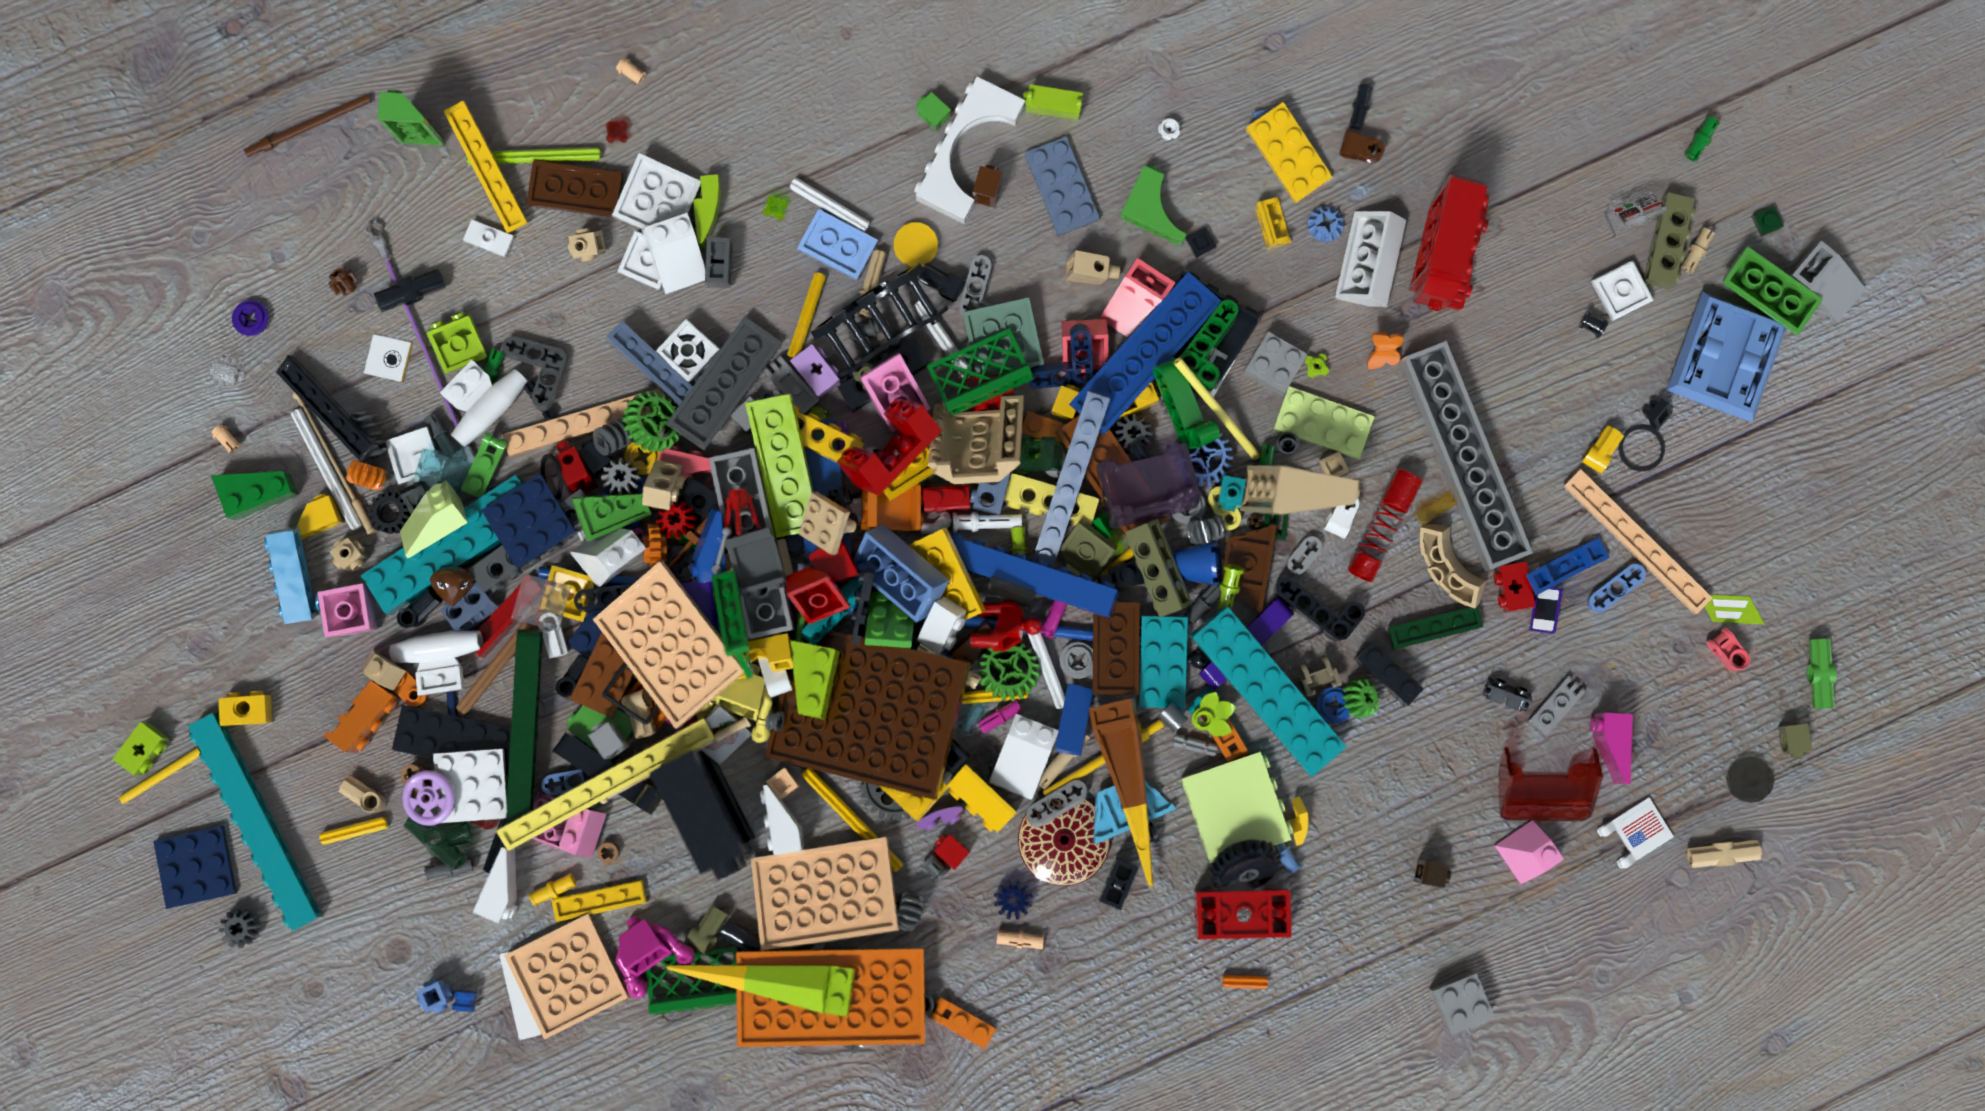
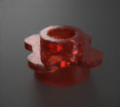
M609 121L606 123L605 127L608 134L606 140L608 143H613L614 141L627 142L626 129L628 124L625 121Z

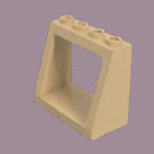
M1247 466L1246 483L1240 511L1287 514L1355 504L1360 493L1359 481L1284 466Z

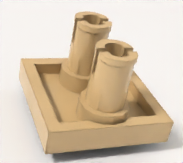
M811 492L799 535L829 554H837L843 534L854 532L856 523L851 518H848L850 514L848 510L819 492Z

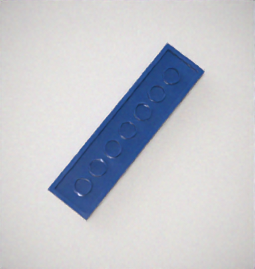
M1188 272L1069 405L1081 414L1088 390L1109 396L1110 400L1099 430L1104 435L1153 381V367L1172 359L1212 315L1222 301Z

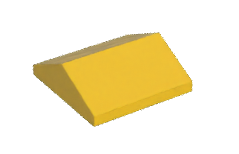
M552 565L539 610L584 622L587 612H580L576 609L574 596L581 590L594 589L595 583L587 575ZM582 596L578 603H582L583 607H586L591 599Z

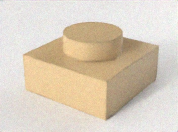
M1340 451L1318 461L1323 473L1326 475L1340 477L1349 472Z

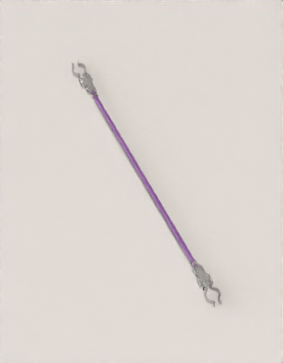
M368 223V225H367V227H366V231H367L368 234H369L368 229H369V227H370V224H369V223ZM377 224L379 226L378 236L371 235L373 236L372 243L374 248L378 250L384 263H386L396 285L398 279L390 263L387 242L380 235L381 227ZM403 304L441 391L444 387L410 307ZM443 397L456 427L459 422L451 403ZM468 444L465 447L462 446V450L465 455V462L471 468L476 454L472 446Z

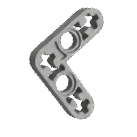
M976 256L971 263L960 302L959 311L962 317L963 312L966 311L963 309L964 306L968 307L970 298H966V295L975 298L973 309L995 305L983 301L991 273V261L987 256ZM981 261H984L985 266L988 267L987 269L983 268L981 277H985V280L980 277H971L972 274L977 276L978 267L975 264H980ZM972 282H979L982 285V290L979 293L975 294L969 290Z

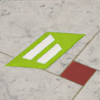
M1710 595L1712 599L1705 606L1712 622L1765 625L1749 596Z

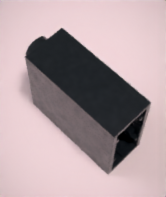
M689 751L649 772L700 875L712 871L717 881L747 867L742 855L751 851L752 848L749 842H747L716 781L703 751Z

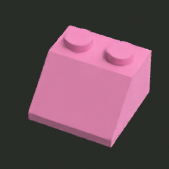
M362 583L317 592L324 636L326 638L356 635L378 630L372 593L366 584Z

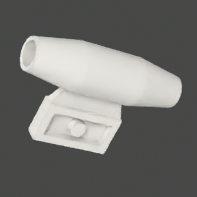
M470 360L439 392L456 409L466 411L451 433V436L463 447L467 446L487 431L513 404L528 381L517 370L513 369L492 385L489 375L473 360Z
M455 630L419 635L390 645L389 654L394 663H419L415 673L419 696L465 689L463 667L456 657L480 650L483 647V636L480 631Z

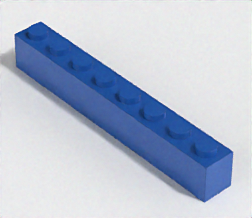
M951 532L950 536L967 572L1106 618H1111L1119 595L1118 590L1114 589V584L1105 581L1098 584L1092 582V577L1083 574L1076 577L1071 575L1072 571L1058 567V570L1049 568L1050 564L1044 561L1037 560L1036 563L1027 561L1028 557L1015 553V556L1006 554L1007 550L1001 547L994 546L993 549L985 547L986 543L972 539V542L963 540V535Z

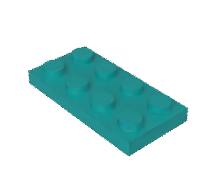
M1141 615L1139 707L1166 708L1173 702L1178 708L1185 709L1187 616L1159 617L1157 615Z

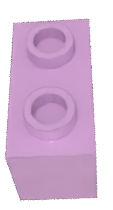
M811 344L790 361L815 395L821 399L840 384L838 378L839 371L834 365L829 367L825 362L827 356L820 347L815 349ZM815 366L821 368L822 373L820 375L814 373L813 368Z

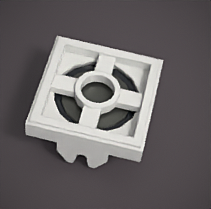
M685 319L655 352L690 383L720 349L691 322Z

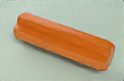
M1223 975L1222 985L1225 988L1266 989L1268 987V978L1266 976Z

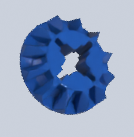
M1330 687L1318 695L1316 708L1324 721L1337 724L1348 719L1350 715H1348V708H1336V712L1333 715L1332 708L1325 706V704L1333 701L1334 695L1337 703L1345 705V700L1341 698L1345 695L1343 689Z

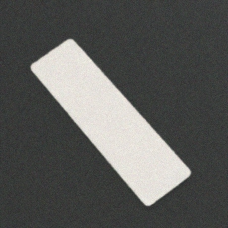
M510 952L500 954V960L519 1039L523 1040L541 1035L504 956Z

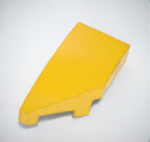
M1300 796L1291 799L1296 818L1287 820L1291 824L1296 846L1304 843L1308 831V812Z

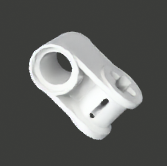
M1359 499L1355 501V504H1351L1352 507L1345 509V505L1333 507L1323 529L1345 539L1359 508Z

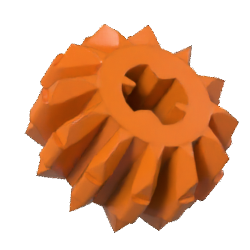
M353 460L347 468L346 480L350 483L379 491L382 490L383 484H385L387 472L383 468Z

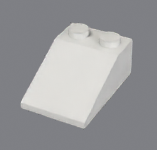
M687 213L642 229L665 294L705 281L704 263Z
M1016 714L989 783L1032 800L1058 735V730Z
M501 847L473 910V913L496 923L508 921L509 918L512 919L517 910L515 905L517 901L515 848L508 851L506 847Z

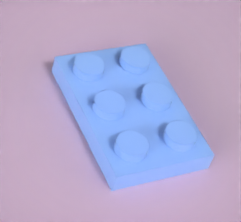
M818 209L797 249L858 281L879 241Z

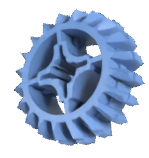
M1220 432L1218 439L1212 441L1218 449H1209L1204 445L1200 448H1195V453L1184 457L1185 448L1183 445L1174 443L1173 447L1179 451L1171 453V456L1178 457L1177 460L1172 462V465H1180L1175 471L1177 474L1182 471L1185 472L1181 478L1183 481L1189 476L1191 477L1190 485H1193L1195 479H1197L1198 487L1203 486V480H1206L1207 486H1211V478L1218 483L1220 482L1218 474L1222 477L1227 475L1223 468H1231V465L1226 461H1232L1233 456L1226 455V453L1231 452L1233 449L1232 447H1224L1229 440L1228 438L1223 441L1220 440L1223 435L1222 432ZM1199 450H1201L1203 454L1209 455L1205 458V463L1204 461H1202L1201 458L1196 457V455H1199L1200 453ZM1220 456L1218 468L1210 473L1209 460ZM1187 463L1199 465L1203 474L1192 471L1187 466Z

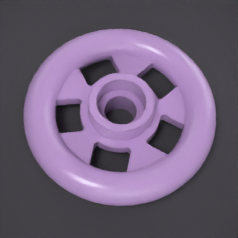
M423 770L415 773L407 780L402 792V803L406 813L412 820L422 825L432 826L443 822L451 814L455 803V793L452 784L443 774L433 770ZM424 780H432V787H424ZM414 788L419 789L417 799L412 797ZM440 788H443L445 792V798L440 799V794L437 791ZM426 794L430 797L429 802L425 800ZM418 804L421 808L425 809L423 815L416 810ZM439 805L441 811L435 815L432 809Z

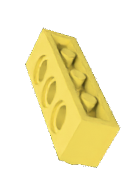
M1011 473L1004 502H1007V506L1020 510L1021 507L1029 509V513L1042 516L1043 513L1047 514L1049 510L1045 506L1044 500L1047 497H1053L1056 486ZM1026 490L1033 491L1035 499L1030 502L1025 501L1022 497L1023 492ZM1078 493L1075 504L1079 507V512L1071 515L1069 521L1073 522L1072 526L1076 527L1081 519L1090 526L1092 525L1099 502L1098 498Z

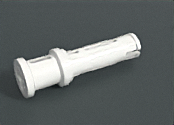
M953 512V532L957 533L958 530L976 532L978 529L1022 527L1021 514L978 515L976 512L957 515L956 512Z

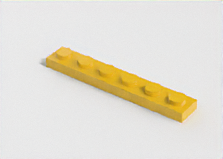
M461 101L444 110L443 112L506 232L511 233L528 224L466 102Z

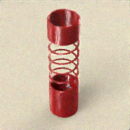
M1396 469L1381 500L1382 502L1379 503L1380 507L1387 513H1374L1375 518L1381 523L1372 522L1369 524L1376 534H1364L1365 539L1370 544L1363 543L1358 545L1363 553L1355 552L1347 568L1349 573L1367 582H1374L1373 580L1377 576L1376 574L1382 561L1368 554L1360 546H1368L1388 553V551L1371 542L1366 535L1376 536L1391 543L1393 542L1377 532L1371 525H1380L1398 532L1397 529L1379 519L1376 514H1383L1404 521L1390 513L1381 504L1383 503L1398 512L1408 513L1423 483L1420 477L1409 471Z

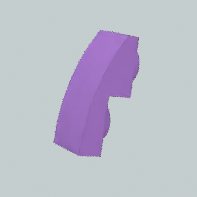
M962 806L941 809L925 816L916 824L920 830L926 828L928 831L939 823L936 820L939 816L945 824L948 821L953 824L963 817L960 812L964 809Z

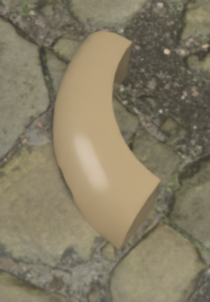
M1438 524L1421 526V554L1424 556L1428 567L1427 571L1432 579L1449 593V596L1466 606L1476 608L1483 596L1487 580L1473 575L1458 561L1451 546L1450 526Z

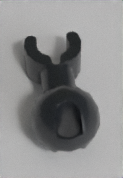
M1196 651L1192 655H1187V665H1192L1196 669H1202L1208 664V657L1203 651ZM1202 657L1207 658L1206 663L1201 662Z

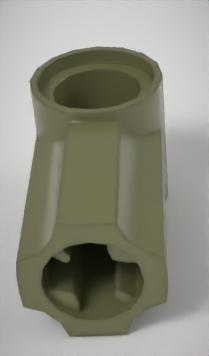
M711 905L700 924L696 925L688 934L687 944L708 955L715 947L717 935L729 915Z

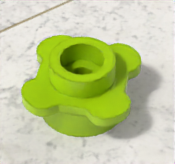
M1319 354L1317 357L1307 356L1304 362L1307 365L1308 377L1326 376L1329 373V368L1326 367V355Z

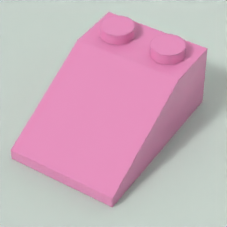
M900 353L860 376L874 407L891 432L896 431V429L885 417L884 413L889 409V405L898 398L921 404L926 411L931 409Z

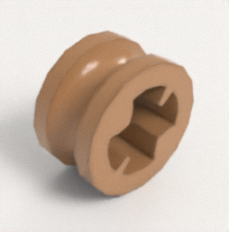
M611 842L602 844L597 851L598 858L603 863L616 861L620 853L618 846ZM612 847L614 850L612 852L614 853L613 858H604L603 854L605 852H603V849Z

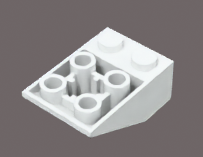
M763 785L764 790L760 791L762 805L766 804L767 813L764 814V823L766 828H770L771 836L767 837L769 851L773 850V854L778 855L805 850L802 826L785 803L777 798L769 785Z

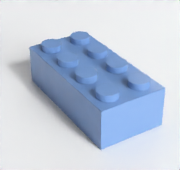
M883 524L865 533L854 557L859 573L861 569H866L868 561L877 563L872 585L916 623L928 617L934 602L941 599L949 582L948 578Z

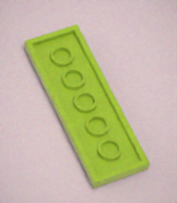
M788 393L746 402V410L776 538L798 534L810 494L814 492L792 394Z

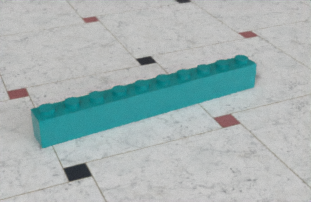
M211 713L188 725L190 730L189 737L195 745H198L201 751L199 753L200 759L205 765H208L211 771L209 776L212 782L218 785L221 791L220 798L222 802L230 808L232 812L230 818L236 826H239L242 832L240 835L241 840L245 846H249L252 852L251 859L263 874L261 875L263 883L266 887H270L273 893L272 901L277 908L280 907L284 915L282 920L288 929L290 928L291 931H295L323 917L227 727L220 726L219 713Z

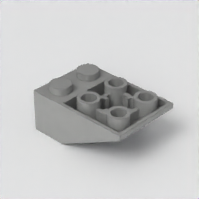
M1822 240L1813 245L1789 273L1792 278L1823 299L1817 308L1836 323L1841 320L1866 290L1840 255Z

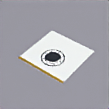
M373 334L364 374L403 382L413 343Z

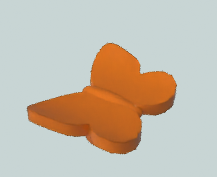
M1373 332L1372 340L1376 347L1367 360L1368 369L1380 368L1385 362L1390 365L1398 364L1400 354L1397 348L1403 343V336L1397 333L1388 335L1387 333Z

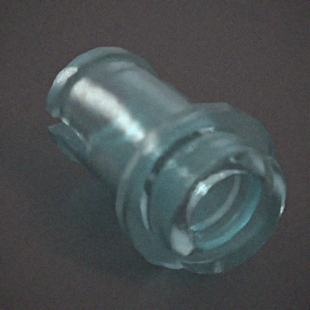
M974 703L972 707H968L970 710L961 725H959L961 729L970 734L973 733L972 731L980 718L985 716L983 715L985 710Z

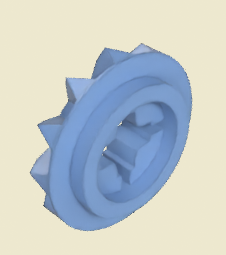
M1320 206L1311 213L1308 219L1310 234L1321 242H1330L1337 239L1344 228L1343 217L1338 210L1330 206ZM1323 215L1327 221H1334L1330 224L1329 231L1325 226H1319L1323 222Z

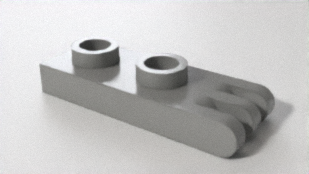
M779 355L776 359L782 366L778 368L774 362H771L769 365L775 372L772 374L767 368L763 372L783 394L791 393L794 405L801 409L800 412L806 415L820 402V399Z
M1570 675L1559 684L1528 720L1544 736H1547L1586 692L1584 687L1579 689L1577 693L1574 692L1579 686L1577 681L1570 687L1567 685L1572 680Z

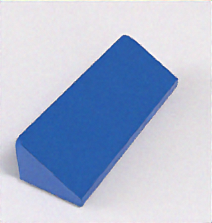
M1068 684L1055 745L1056 750L1061 754L1082 755L1090 714L1089 708H1091L1093 699L1092 689L1075 684Z

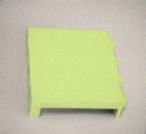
M1261 752L1181 778L1210 865L1221 851L1240 841L1251 839L1266 840L1267 843L1272 842L1273 845H1278L1292 840L1290 837L1293 834L1289 821H1285L1282 814L1285 812L1284 804L1281 799L1277 800L1275 791L1278 790L1274 777H1269L1267 771L1270 768L1269 761L1266 755L1262 756Z

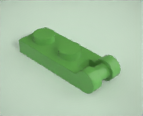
M486 432L481 446L461 487L462 491L477 498L486 494L508 445L507 440H499L493 437L494 434ZM489 446L497 448L495 454L487 452Z

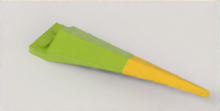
M669 965L666 967L672 971L816 1012L849 1016L855 975L854 968L834 965Z

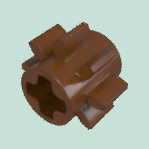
M341 267L330 274L329 278L331 281L328 284L335 295L341 292L343 296H346L357 288L355 282L358 279L351 269L345 271Z

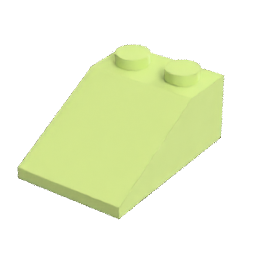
M447 480L440 484H435L425 493L400 530L407 558L468 523L462 500Z

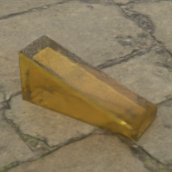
M1448 492L1413 516L1421 527L1457 503L1450 492Z

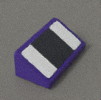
M1552 587L1538 595L1535 594L1534 601L1536 607L1532 610L1529 631L1550 635L1556 633L1562 589Z

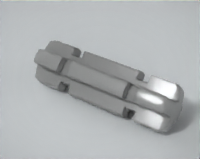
M1175 734L1173 739V745L1182 748L1183 746L1187 750L1199 753L1205 752L1206 755L1216 756L1217 744L1210 742L1207 744L1206 741L1191 737L1185 738V736Z

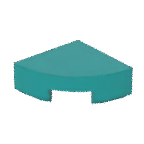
M1209 687L1205 688L1187 707V711L1192 715L1199 708L1201 699L1213 691Z

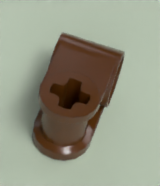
M1347 131L1344 133L1339 155L1347 159L1375 164L1381 160L1385 147L1382 141ZM1372 147L1376 148L1375 155L1371 154Z

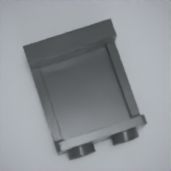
M768 527L724 541L737 574L740 595L746 594L747 598L761 594L760 589L769 587V591L783 587L782 583L787 582L772 528Z

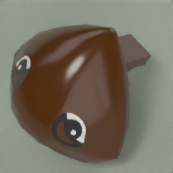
M459 567L439 569L430 577L433 589L450 606L457 604L468 593L475 580L469 571Z

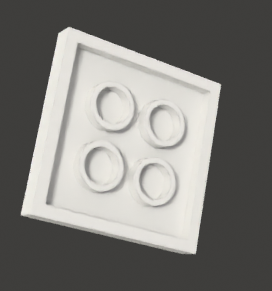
M638 153L612 216L643 229L646 226L685 213L688 214L701 181Z
M504 748L433 754L434 771L443 774L450 781L455 793L453 810L441 823L506 818L507 778ZM443 788L438 789L440 799L445 798ZM437 805V812L439 813L441 808Z

